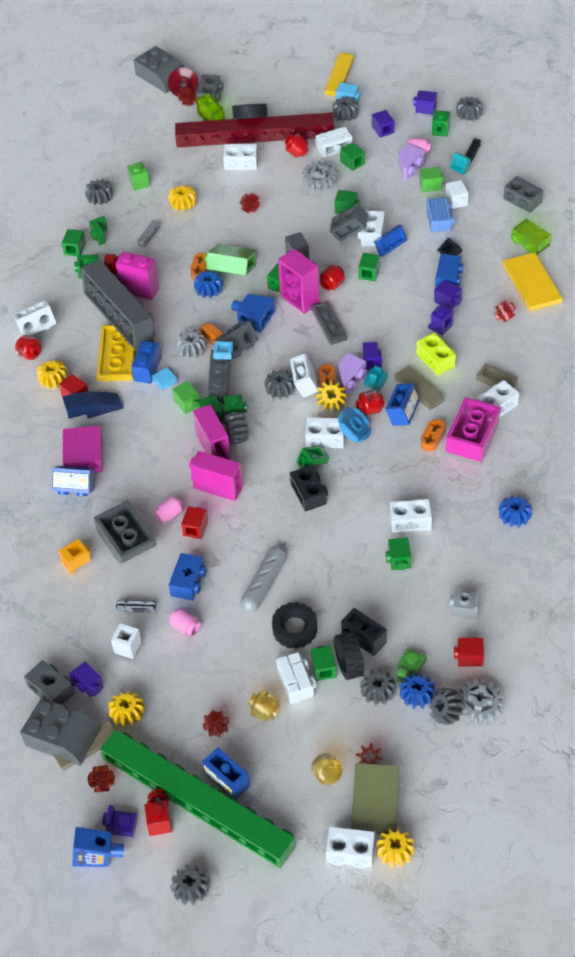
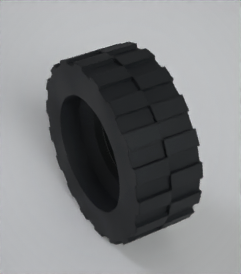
M267 103L232 106L233 119L268 116Z
M289 602L286 605L280 606L279 609L277 608L272 616V631L275 640L280 645L286 646V648L294 649L303 648L315 639L317 633V618L312 608L299 602ZM290 618H300L305 623L304 629L298 633L288 632L284 625Z
M349 631L335 635L334 649L338 665L345 680L364 676V661L354 633Z

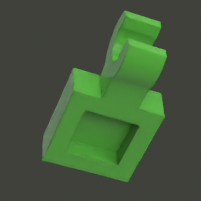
M407 648L398 662V668L400 669L397 673L399 676L397 682L403 683V679L405 677L409 678L412 673L417 676L426 662V656Z

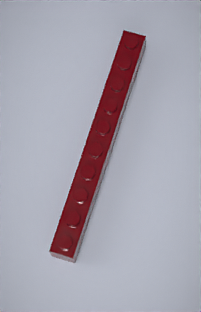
M333 112L175 123L176 146L180 148L284 141L291 134H300L305 139H314L316 135L334 130Z

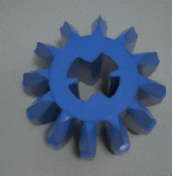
M206 270L205 273L200 272L199 275L195 276L194 289L198 295H202L203 298L209 296L211 299V296L217 297L218 293H222L223 280L219 273H215L214 270L211 272Z
M511 494L509 498L504 497L503 502L499 505V519H503V524L509 523L510 527L516 525L519 528L521 524L526 525L532 517V506L528 503L527 498L521 499L520 495L514 498Z
M412 673L410 678L405 677L400 685V698L404 700L406 706L412 704L413 709L416 706H420L423 709L425 704L430 705L432 703L430 698L434 697L435 684L430 682L429 676L423 678L422 673L419 676H415Z

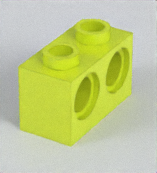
M435 333L417 341L416 354L437 376L455 367L456 354L454 350L450 349L444 340Z

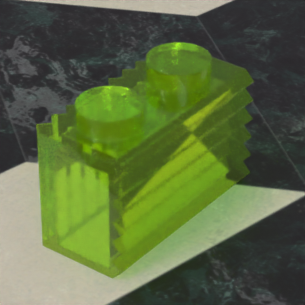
M205 94L196 98L197 114L204 121L225 120L224 108L211 95Z
M526 218L512 228L511 239L514 243L523 246L527 252H535L538 255L550 246L551 234Z

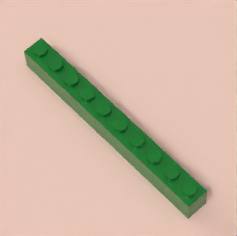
M115 730L100 748L103 760L154 791L157 789L164 790L171 802L281 869L296 848L295 837L290 831L286 829L281 830L268 818H261L252 808L243 807L234 797H227L214 785L209 786L205 784L199 776L195 774L190 775L181 765L177 763L172 764L161 753L156 754L146 744L142 742L139 744L134 741L128 733H121Z

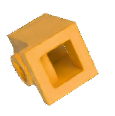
M79 539L58 550L62 564L71 575L75 573L74 570L91 561L90 548L87 544L83 545Z

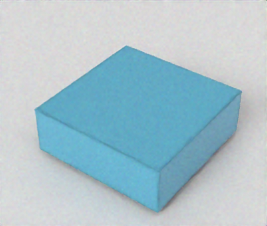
M215 341L213 358L232 359L233 342Z
M167 367L152 375L153 381L162 390L177 382V377Z

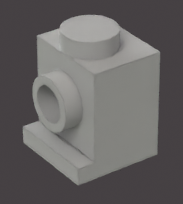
M456 590L455 596L451 595L449 607L453 608V616L477 619L480 591Z

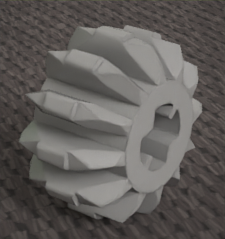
M193 329L189 332L186 330V333H180V336L177 337L176 347L182 357L187 356L188 359L190 357L196 358L197 355L202 356L203 351H206V338L201 334V331L196 332Z

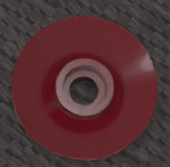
M188 68L174 70L168 78L170 92L179 98L192 96L198 88L197 75ZM181 83H186V86L182 87Z

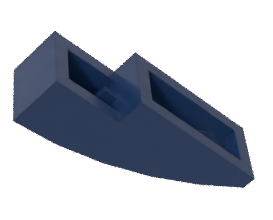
M83 392L62 396L69 419L85 414L89 419L123 409L117 393Z

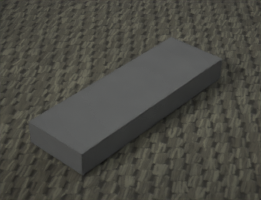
M328 301L311 306V311L330 345L347 340V335Z

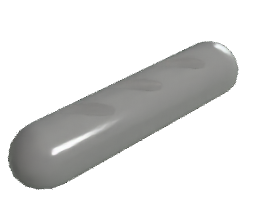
M274 546L270 548L242 596L240 603L242 609L246 612H254L261 605L287 558V553L283 547Z

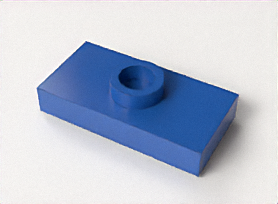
M397 225L376 239L374 243L378 254L383 257L406 242L407 238L402 225Z

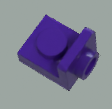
M109 805L108 811L103 814L102 824L105 826L106 831L111 832L112 835L134 837L138 815L133 812L115 811L114 805Z

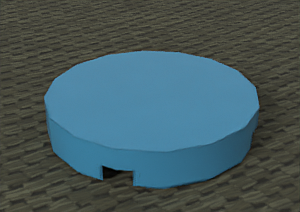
M347 407L339 413L338 424L340 429L351 441L360 443L370 436L369 420L359 409Z

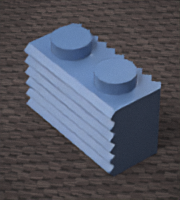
M446 197L428 198L426 212L431 232L450 231L452 224H454V215L450 214L452 213L451 203L447 202Z

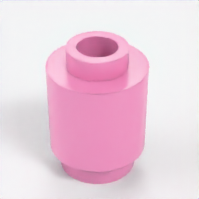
M408 139L407 144L424 150L425 156L427 152L430 153L431 143H429L428 139Z
M169 497L157 506L153 513L161 524L168 523L182 513L183 504L177 497L175 499Z
M183 608L174 610L170 616L171 626L186 636H194L201 627L198 618Z

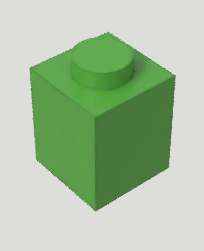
M143 162L127 166L129 180L134 191L150 187L148 172Z
M440 167L420 169L421 191H440L442 183H444V173L440 172Z
M188 381L172 389L174 402L185 414L199 407L200 395Z

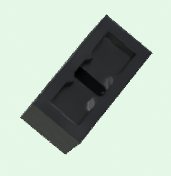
M311 465L289 472L290 485L305 512L326 505L327 488L325 485H321L320 476L317 471L314 472Z
M353 608L341 621V634L352 631L357 638L359 647L373 656L387 643V629L356 608Z

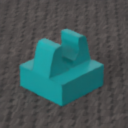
M456 152L449 168L461 174H466L471 164V158Z
M374 366V369L371 368L364 379V386L381 391L388 379V373L383 372L381 367Z

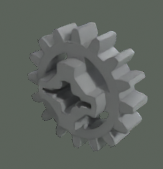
M320 161L317 163L312 162V165L307 164L306 168H303V184H307V187L312 186L313 190L316 187L319 190L323 187L328 189V185L333 186V183H336L337 171L336 167H332L331 163L327 165L326 161L323 163Z
M474 679V684L467 681L466 688L460 687V693L458 694L463 696L461 703L465 704L462 707V712L464 713L462 715L466 714L467 721L473 718L474 724H477L478 720H482V723L486 724V719L493 722L494 715L500 716V710L503 709V694H499V687L493 688V682L487 685L485 679L481 683Z

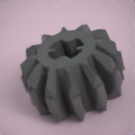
M341 96V99H336L332 106L334 117L337 120H343V122L345 120L350 122L351 119H355L359 113L358 102L348 96L346 98Z
M466 96L465 99L460 98L456 105L457 116L461 120L465 119L466 121L471 120L473 122L474 119L478 120L483 113L482 101H479L478 98H473V96L471 98Z
M96 179V181L91 180L89 184H86L85 196L89 203L101 205L102 203L107 204V201L111 200L113 190L109 181Z
M281 369L278 372L273 370L272 374H267V379H265L267 394L271 395L272 398L278 397L279 399L281 397L288 398V395H292L296 387L293 381V374H289L288 370L283 372Z
M242 412L227 414L224 424L230 443L239 444L248 440L249 432L244 414Z
M371 669L370 675L364 674L363 680L360 682L362 697H366L367 703L374 701L375 706L378 702H382L385 705L386 699L392 701L393 694L396 692L395 679L390 677L389 671L383 674L381 669H379L378 673Z
M440 688L439 691H435L434 697L430 698L432 704L428 707L432 710L430 716L435 718V722L445 725H451L454 722L460 721L459 715L464 714L462 707L465 706V704L461 703L463 696L458 694V691L455 689Z
M186 864L185 871L178 869V876H172L173 884L170 887L171 891L175 893L174 897L176 900L181 899L184 905L191 901V904L195 905L196 899L203 902V894L209 893L207 886L210 884V881L206 877L204 869L199 871L197 865L190 869Z

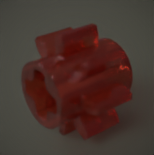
M183 88L182 92H179L178 100L184 106H193L194 102H197V95L194 93V89Z
M254 193L244 194L240 200L241 209L248 214L250 211L256 212L260 206V202L257 201L259 197Z
M505 300L495 306L497 311L494 312V316L498 321L502 319L503 322H506L515 316L514 311L516 307L513 302L508 304Z
M211 710L208 716L204 715L205 723H203V729L208 730L210 737L212 735L221 737V734L228 732L227 724H229V718L224 717L222 710L220 712Z
M370 743L369 748L361 745L363 751L361 754H356L357 757L361 758L359 764L377 765L378 761H383L384 759L378 756L381 749L374 750L372 743ZM369 752H372L375 759H371L370 763H368L364 757L369 755Z
M108 765L92 767L93 771L88 774L87 778L89 786L94 788L95 793L110 791L109 787L115 781L114 773L108 770Z

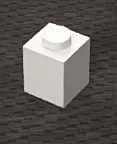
M462 180L446 183L445 197L448 203H451L452 209L468 205V191Z
M121 623L111 639L114 653L131 659L135 657L142 643L139 629Z

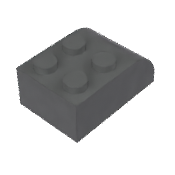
M157 46L152 47L133 60L135 75L164 93L170 91L168 88L170 74L178 68H185L180 60Z
M128 500L93 517L98 534L120 564L157 545L155 537Z
M41 698L21 729L20 734L25 746L52 756L53 754L72 761L73 764L81 766L101 729L88 715Z

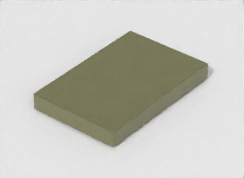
M355 763L351 829L388 833L390 828L393 833L396 832L400 766Z

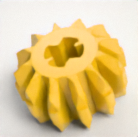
M188 185L174 186V189L170 190L168 197L172 209H177V211L191 210V207L195 206L197 199L193 187H188Z
M48 359L47 363L42 362L41 366L37 367V379L42 387L46 386L48 389L54 387L56 389L59 383L67 378V368L62 361L58 362L56 359L50 361Z
M330 380L329 385L323 382V388H317L318 394L315 396L316 399H319L317 405H323L324 411L327 407H330V412H333V407L339 411L340 405H345L343 399L347 398V394L343 393L345 387L339 388V382L333 385V381ZM331 393L334 394V398H333V397H332V399H329V398H328V394H329V396H330Z
M130 690L126 694L120 691L119 697L113 695V701L109 702L108 706L109 715L114 720V723L116 725L121 723L125 727L127 723L133 726L134 721L140 722L141 715H144L145 712L142 698L137 693L132 695Z
M389 828L388 835L381 833L380 840L376 842V847L378 848L377 856L382 857L383 864L390 862L391 868L394 867L395 863H398L402 868L403 861L409 863L411 856L415 853L413 848L414 840L409 839L408 832L401 834L400 828L394 833Z

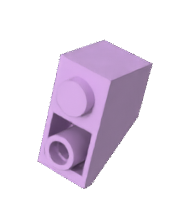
M407 144L399 152V167L405 181L413 176L416 170L422 167L425 162L424 150Z
M349 352L338 363L340 386L345 387L343 393L348 394L355 389L357 383L361 379L363 380L367 374L366 361Z

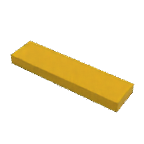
M339 53L325 88V95L336 96V90L340 83L346 82L354 60L353 54Z

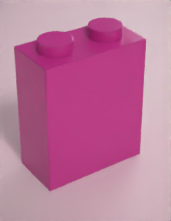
M122 252L116 261L119 282L124 284L127 290L134 296L153 300L159 290L155 259Z
M211 405L194 410L196 436L205 452L231 460L228 435Z
M100 425L63 429V466L95 468L94 473L103 472V437Z
M198 451L189 463L194 489L236 501L243 488L241 463Z

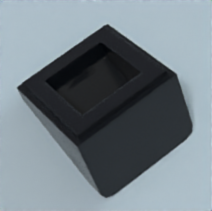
M447 238L437 250L441 254L455 256L463 252L462 248L450 238Z

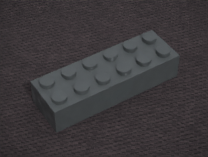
M98 260L82 266L85 296L109 323L115 327L120 335L124 337L134 351H138L142 340L154 342L155 332L152 314L148 313L143 304L139 303L135 296L127 290L126 286L119 282L117 276L109 271L107 265Z

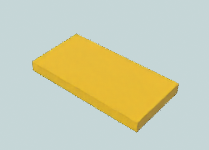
M535 252L503 260L502 265L529 311L562 303V296Z
M102 325L96 375L97 381L133 380L131 366L135 359L134 349L113 325Z

